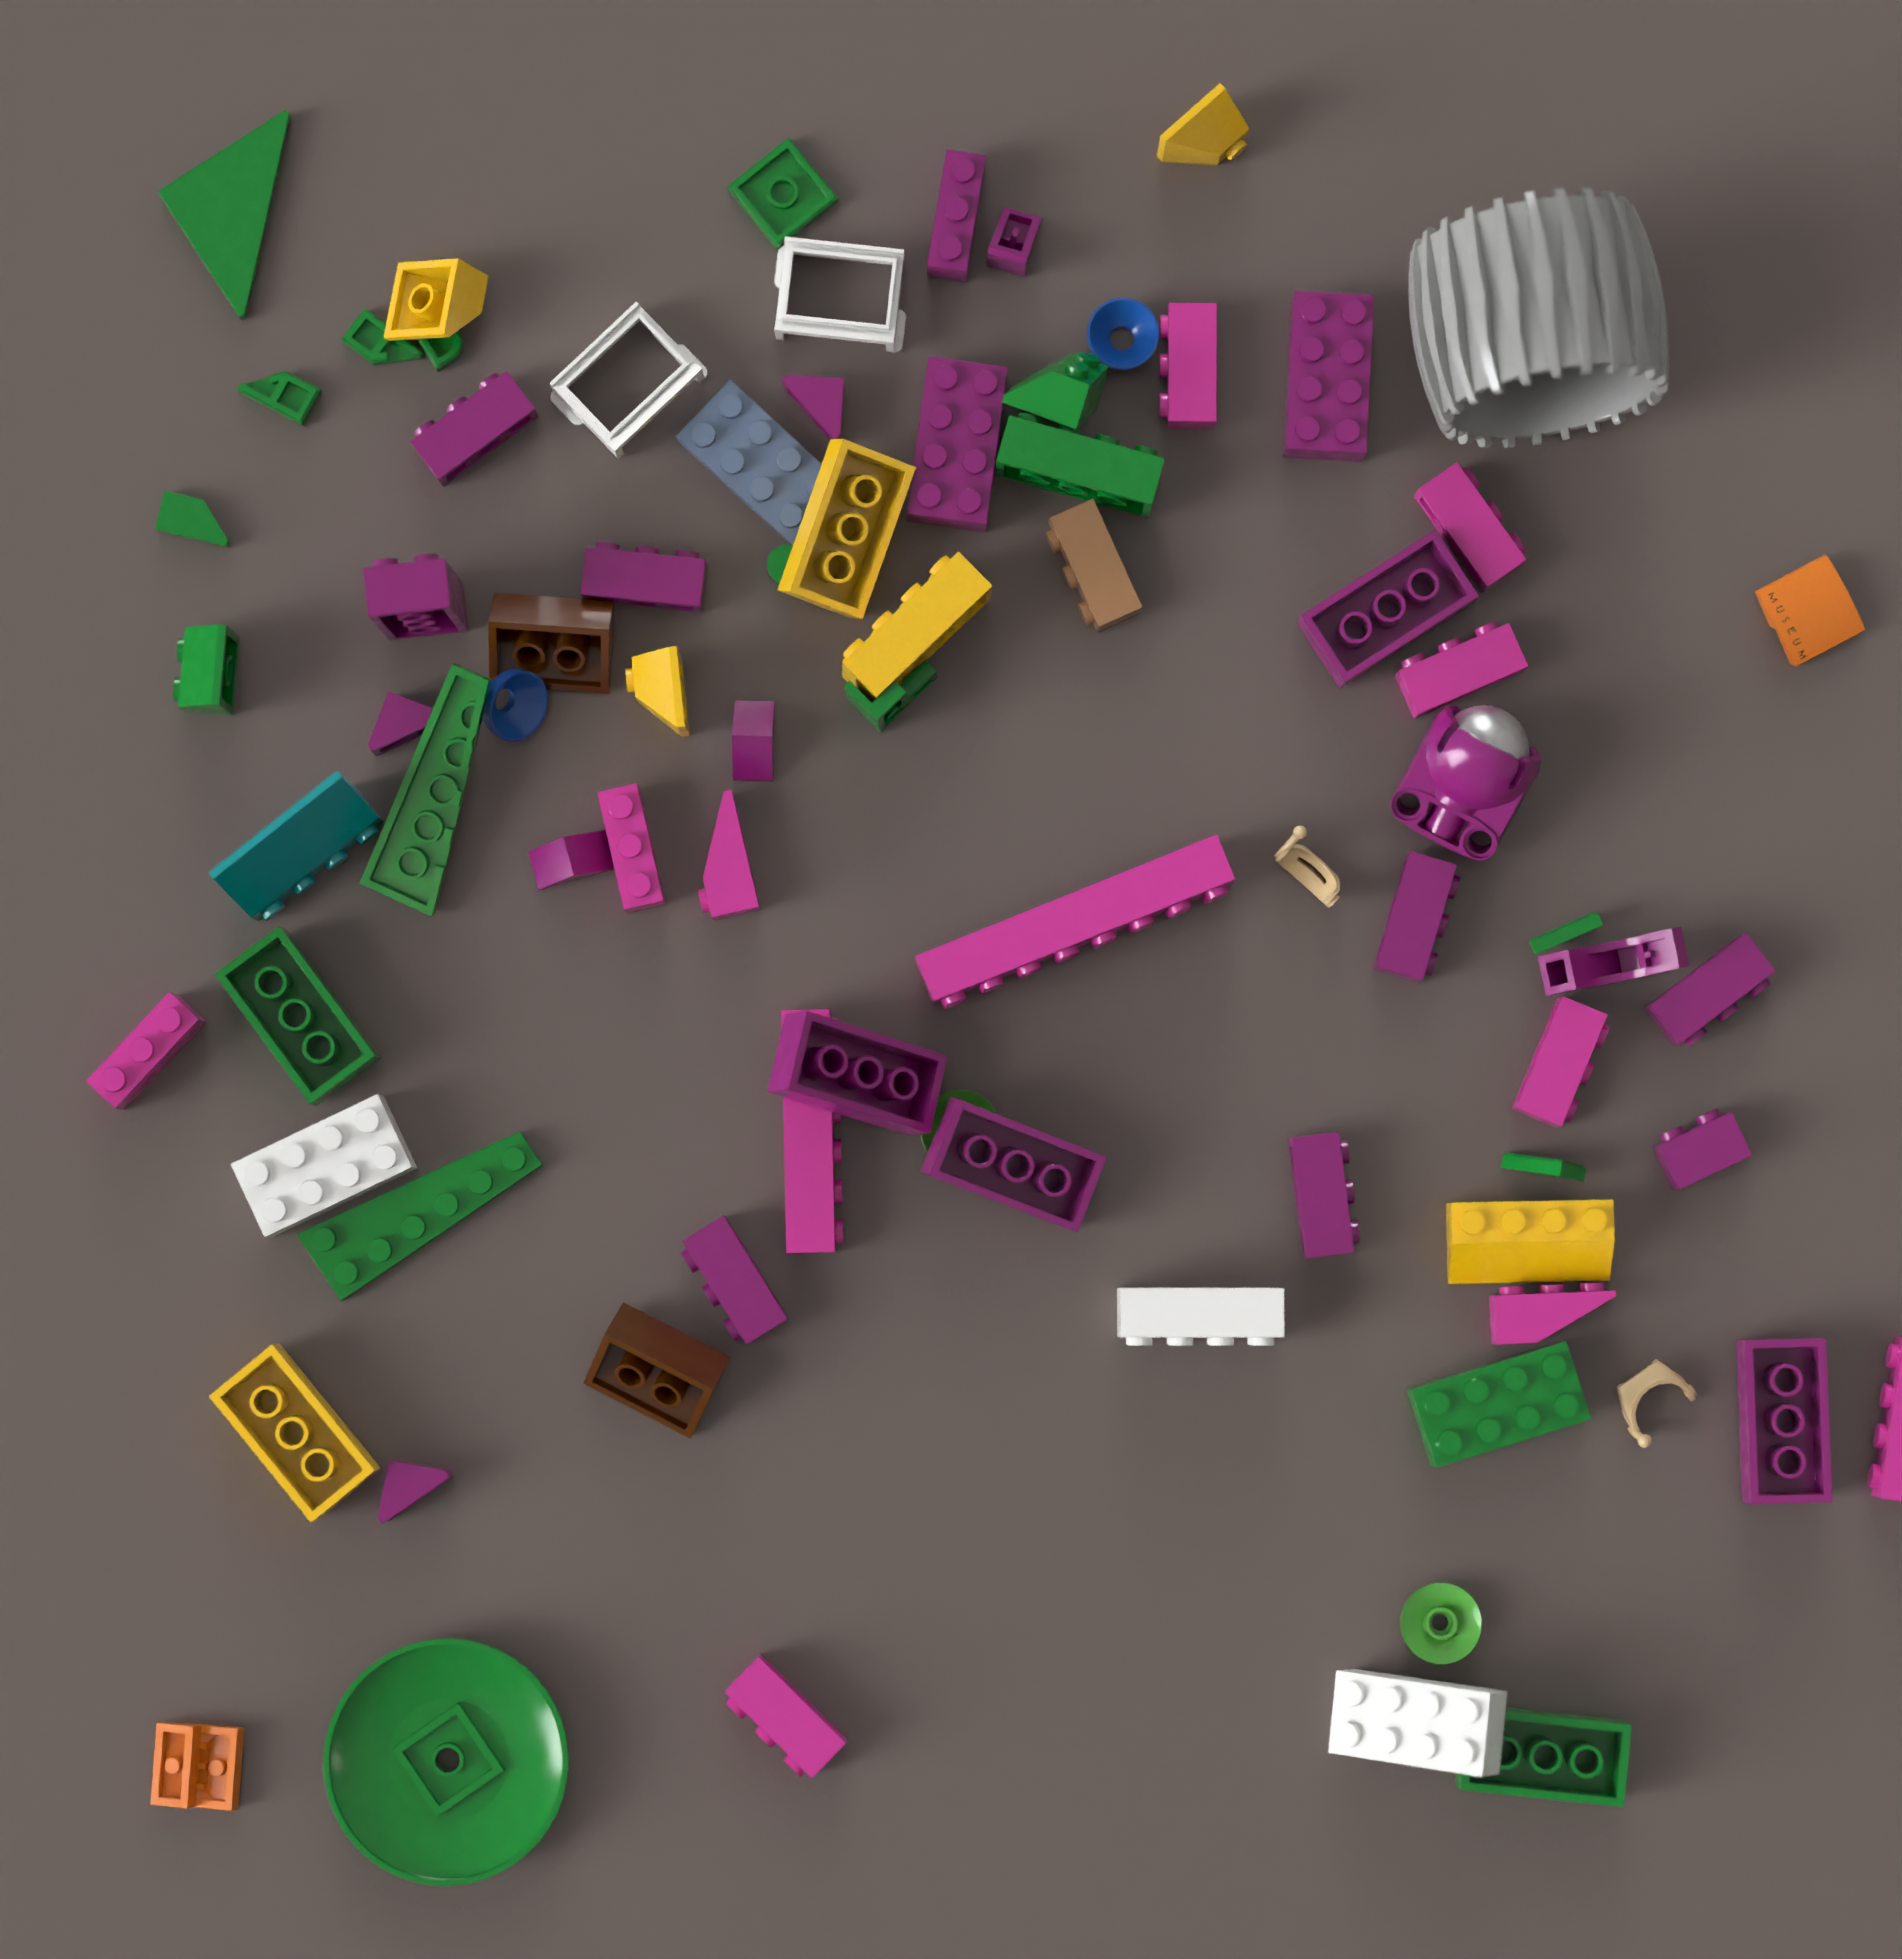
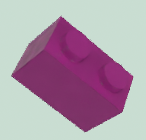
M1718 1108L1696 1117L1698 1125L1684 1131L1680 1125L1659 1135L1662 1142L1652 1146L1672 1190L1682 1189L1752 1156L1732 1111L1720 1115Z

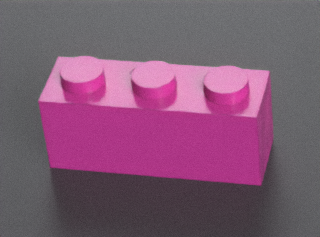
M1169 303L1167 315H1160L1159 339H1167V354L1159 355V378H1167L1166 393H1159V417H1166V429H1214L1216 424L1217 303Z
M1456 462L1416 491L1414 498L1483 593L1524 564L1526 558L1523 554L1526 552V549L1515 533L1508 534L1500 523L1503 517L1497 506L1491 500L1485 502L1477 491L1480 485L1471 470L1467 467L1462 469L1458 462Z
M1496 621L1474 630L1475 638L1462 643L1460 637H1457L1439 645L1438 650L1440 653L1425 659L1424 654L1420 653L1402 661L1403 669L1396 673L1395 678L1413 718L1416 719L1524 672L1529 666L1510 624L1507 623L1498 627Z
M635 783L597 792L624 910L628 914L666 905L639 786Z
M168 992L92 1073L86 1082L115 1109L125 1110L204 1026L206 1021L181 997Z
M1564 996L1557 998L1512 1107L1513 1110L1556 1128L1561 1127L1564 1121L1571 1122L1579 1104V1100L1574 1099L1579 1083L1584 1086L1587 1084L1594 1067V1063L1589 1061L1594 1047L1601 1048L1607 1037L1609 1026L1604 1024L1607 1014Z
M761 1653L725 1690V1693L730 1697L726 1701L730 1709L741 1719L748 1715L758 1725L755 1730L756 1734L771 1748L777 1744L787 1754L784 1758L786 1764L799 1776L806 1772L813 1778L847 1742V1738Z

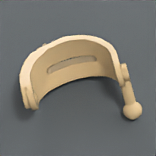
M1296 826L1293 830V835L1274 855L1277 858L1275 861L1311 891L1323 904L1330 908L1340 898L1338 895L1341 886L1340 879L1329 866L1306 846L1296 844L1299 839H1303L1307 835V830L1304 826ZM1298 858H1302L1314 866L1326 879V883L1311 867Z
M1657 1359L1624 1384L1617 1386L1622 1413L1630 1426L1627 1429L1631 1436L1638 1440L1639 1446L1643 1448H1648L1652 1443V1439L1649 1435L1641 1433L1636 1422V1408L1641 1397L1650 1388L1659 1384H1674L1682 1389L1685 1396L1691 1402L1696 1400L1695 1396H1697L1696 1391L1690 1384L1688 1385L1679 1374Z

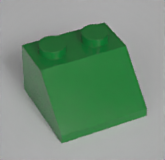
M1086 352L1072 353L1025 376L1004 394L1002 403L1077 429L1097 410L1110 366L1099 363L1100 359L1093 354Z
M216 624L185 627L184 638L179 637L176 657L178 662H182L181 677H175L173 700L178 701V707L184 712L233 716L239 636L227 625Z

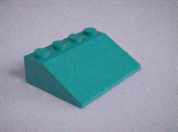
M336 771L208 872V874L251 918L259 921L264 917L268 921L285 908L283 901L295 892L299 896L309 890L317 882L314 876L327 867L331 871L348 858L346 851L358 842L362 846L372 840L380 832L377 826L384 821L357 787L340 772Z

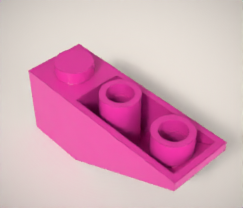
M1581 1283L1579 1292H1564V1284L1539 1285L1540 1293L1524 1294V1286L1499 1287V1295H1489L1491 1344L1538 1343L1616 1297V1290H1605L1604 1283Z

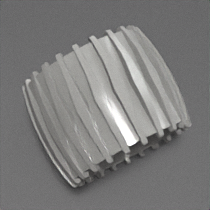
M1558 188L1553 190V197L1539 199L1535 198L1534 191L1524 193L1525 201L1505 205L1502 197L1494 199V208L1478 212L1475 206L1466 208L1465 218L1454 221L1451 216H1447L1441 220V227L1438 231L1433 227H1429L1423 232V238H1418L1414 241L1409 262V313L1413 346L1418 369L1431 409L1441 432L1449 440L1454 441L1458 439L1460 444L1470 445L1472 439H1476L1478 446L1483 448H1489L1491 440H1502L1505 448H1512L1515 446V439L1531 438L1532 445H1541L1542 436L1561 433L1562 441L1571 439L1570 431L1588 427L1589 433L1592 434L1600 431L1601 422L1612 419L1615 425L1622 424L1626 421V413L1630 411L1639 416L1646 412L1647 402L1649 405L1654 406L1660 402L1661 396L1666 394L1669 374V340L1664 292L1646 231L1634 205L1630 204L1626 197L1619 196L1616 198L1613 192L1607 190L1602 191L1600 197H1595L1591 188H1581L1578 196H1567L1564 188Z

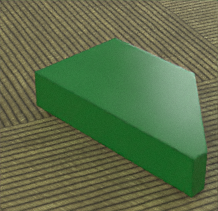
M364 308L341 338L343 343L374 366L420 360L425 355L423 351L408 340H386L384 338L386 323L366 308Z
M287 371L272 374L270 377L254 382L239 384L237 388L241 394L301 426H304L322 394L321 389Z
M164 491L155 526L157 531L229 548V539L203 499Z
M1593 912L1530 939L1529 944L1534 955L1598 929L1603 926L1599 914Z
M1513 1153L1503 1154L1501 1168L1583 1182L1586 1168L1581 1164Z

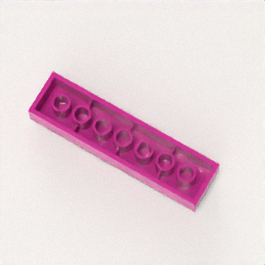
M1216 834L916 955V963L933 1005L936 1006L942 1003L943 1008L948 1009L967 1001L965 993L979 988L981 994H985L1004 986L1003 978L1016 973L1018 979H1022L1041 971L1040 968L1042 966L1040 963L1054 958L1056 964L1065 962L1078 956L1079 947L1091 943L1093 949L1115 941V938H1117L1116 932L1128 928L1130 934L1152 926V923H1154L1153 917L1165 913L1167 919H1171L1188 912L1189 908L1192 907L1191 902L1200 898L1203 899L1204 904L1227 896L1226 893L1230 892L1228 887L1235 881V877Z

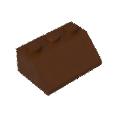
M494 593L488 619L489 679L493 681L502 672L510 669H522L538 675L545 683L547 690L609 694L614 640V601Z
M623 1302L602 1338L583 1384L691 1439L721 1381L731 1357Z

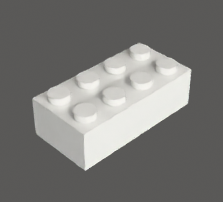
M379 1094L231 1163L232 1169L264 1237L273 1238L417 1169V1165L385 1097Z
M1117 1288V1336L1126 1337V1345L1136 1346L1152 1345V1337H1167V1345H1193V1337H1207V1345H1234V1337H1247V1345H1275V1337H1284V1288Z
M1359 1669L1337 1670L1328 1753L1480 1777L1499 1774L1507 1691Z

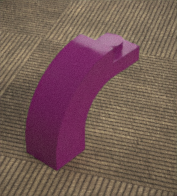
M1681 927L1669 928L1598 945L1567 949L1538 957L1546 996L1625 982L1689 966Z

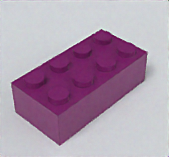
M1294 290L1290 303L1283 458L1363 461L1367 451L1374 295Z
M928 356L913 465L916 469L910 486L907 522L986 532L1004 404L1002 399L1006 389L1008 367Z
M1434 529L1300 615L1297 624L1339 689H1341L1474 604L1479 595L1436 529Z
M434 553L420 554L414 556V562L399 564L396 558H384L374 560L373 567L363 568L368 617L389 640L469 632L464 584L445 558L439 559V555Z
M810 1011L785 1014L767 1092L905 1135L930 1134L948 1055Z
M949 1097L920 1172L1078 1233L1107 1157L960 1099Z
M1826 1338L1737 1339L1736 1357L1742 1502L1748 1504L1833 1502Z

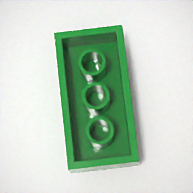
M1019 413L1018 417L1009 415L996 460L995 476L1083 501L1094 499L1097 505L1149 518L1165 458L1157 456V450L1142 445H1135L1134 450L1119 446L1120 441L1116 438L1097 434L1095 439L1080 435V429H1073L1062 424H1058L1057 428L1041 424V418L1027 413Z
M281 926L277 927L214 974L309 1104L319 1105L381 1059L375 1048L287 929Z
M1559 1340L1406 1388L1430 1465L1435 1468L1591 1419L1566 1341Z
M1506 1707L1499 1774L1480 1777L1456 1773L1455 1785L1460 1790L1624 1807L1632 1725L1620 1719Z

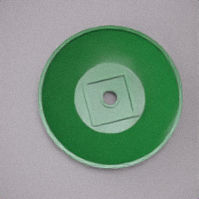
M435 1638L411 1643L386 1654L365 1669L344 1693L334 1711L328 1727L323 1754V1774L329 1803L336 1820L353 1845L366 1858L387 1872L408 1881L434 1886H457L481 1881L503 1872L526 1856L539 1843L555 1819L564 1797L569 1771V1749L563 1720L554 1700L541 1681L525 1665L504 1651L485 1643L460 1638ZM451 1748L458 1753L460 1763L455 1770L447 1771L439 1766L437 1756L440 1750Z

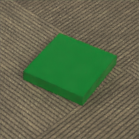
M789 137L727 186L731 195L777 250L785 244V237H795L839 201L837 195Z

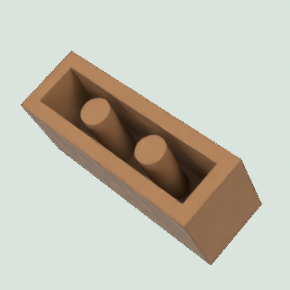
M1094 499L1050 517L1048 524L1050 530L1045 531V534L1054 554L1061 551L1066 562V566L1061 569L1069 588L1074 589L1077 587L1083 602L1078 603V608L1086 625L1094 624L1098 633L1141 614L1143 607Z

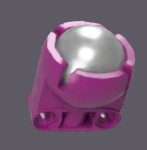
M1449 705L1435 716L1397 785L1390 802L1391 812L1399 821L1436 843L1477 861L1486 860L1496 852L1498 844L1538 775L1541 765L1540 753L1535 747L1529 746L1524 728L1507 711L1487 705L1473 706L1465 710ZM1404 793L1415 794L1420 800V805L1416 808L1406 807L1402 804L1400 795ZM1475 831H1484L1490 835L1492 842L1488 845H1478L1472 840L1471 834Z

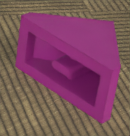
M1003 207L988 248L987 267L1025 277L1042 217Z
M800 375L785 376L782 379L783 389L829 440L842 439L844 378Z
M388 692L368 743L371 752L375 756H379L422 736L433 708Z
M734 701L732 725L733 781L773 782L775 701Z
M606 830L561 837L528 851L539 891L615 870Z
M398 1459L388 1460L378 1519L382 1524L388 1522L454 1476L450 1469Z

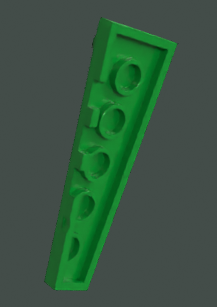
M456 663L450 667L359 883L429 916H433L437 910L492 679Z
M519 1131L297 1234V1236L340 1301H344L543 1166V1164Z

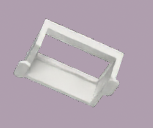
M785 237L784 246L778 250L775 272V285L779 288L774 327L775 338L784 340L785 333L886 344V351L892 353L900 352L903 347L906 322L905 313L899 309L904 268V249ZM802 255L892 265L886 325L787 314L793 256Z
M636 301L549 383L553 390L550 398L552 403L574 425L584 423L619 459L624 455L622 447L694 379L700 383L707 377L708 372L706 367L684 345H677ZM640 321L681 366L610 432L568 387Z

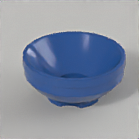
M1116 298L1103 303L1094 311L1087 326V343L1091 353L1100 359L1099 363L1110 366L1109 369L1116 371H1129L1145 364L1154 354L1159 341V327L1152 311L1141 302L1130 298ZM1117 329L1129 330L1134 338L1133 345L1127 350L1115 349L1110 342V335L1113 331Z
M510 669L502 672L490 685L483 715L486 727L505 741L515 742L529 737L541 725L548 708V692L545 683L538 675L527 670ZM508 689L509 700L505 707L498 710L496 698L502 690Z

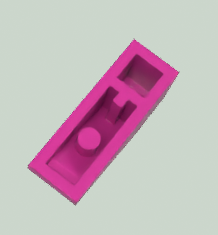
M731 789L723 791L703 874L705 888L698 890L702 912H710L714 921L760 910L734 794Z

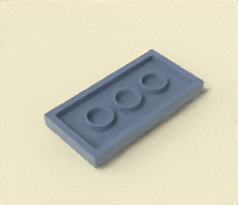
M729 380L676 436V440L787 543L793 545L822 464L733 381Z

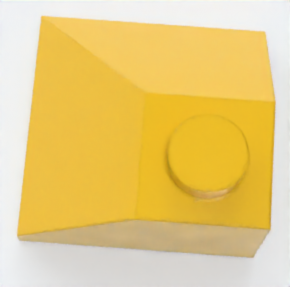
M1221 83L1160 135L1157 157L1161 162L1218 165L1226 157L1230 161L1234 160L1248 146L1245 141L1247 140L1250 128Z
M459 258L398 263L384 338L388 341L450 337L482 313L489 276Z
M677 646L666 647L631 657L632 668H625L628 692H635V697L641 705L681 737L690 736L682 657Z

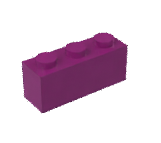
M946 149L927 262V277L964 283L967 281L986 168V155Z
M507 371L500 376L498 373L490 375L479 384L480 391L469 399L465 396L457 399L446 409L447 415L436 423L434 420L424 423L414 432L416 437L410 443L442 486L448 484L539 417L536 409Z
M596 542V548L585 547L580 593L583 599L614 601V604L703 612L707 563L705 559L699 558V553L676 550L675 556L659 554L660 549L648 546H636L635 552L619 550L620 545L609 542Z
M1413 851L1406 855L1373 966L1374 970L1417 983L1423 981L1424 975H1432L1438 953L1432 952L1436 936L1443 937L1449 915L1443 913L1447 898L1454 899L1460 882V876L1454 875L1456 864Z
M1744 933L1736 937L1644 1008L1673 1046L1679 1045L1683 1041L1687 1046H1690L1707 1033L1703 1026L1716 1017L1719 1022H1722L1739 1009L1735 1003L1747 993L1753 998L1771 984L1767 978L1776 970L1749 935Z
M1339 1132L1288 1138L1303 1258L1354 1253L1353 1244H1360V1234L1357 1219L1350 1220L1348 1204L1355 1203L1352 1179L1345 1180L1343 1164L1350 1163L1347 1139L1340 1140Z
M723 1215L682 1241L686 1247L681 1252L682 1257L693 1273L700 1270L707 1284L702 1286V1289L712 1305L716 1307L721 1304L729 1316L723 1322L735 1342L742 1338L747 1345L789 1319L726 1216Z

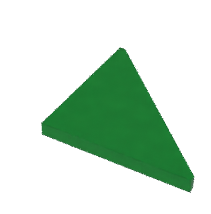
M287 110L282 111L157 191L241 321L247 318V308L252 286H254L263 236L264 232L266 233L271 211L276 178L278 179L288 125H290L291 121Z

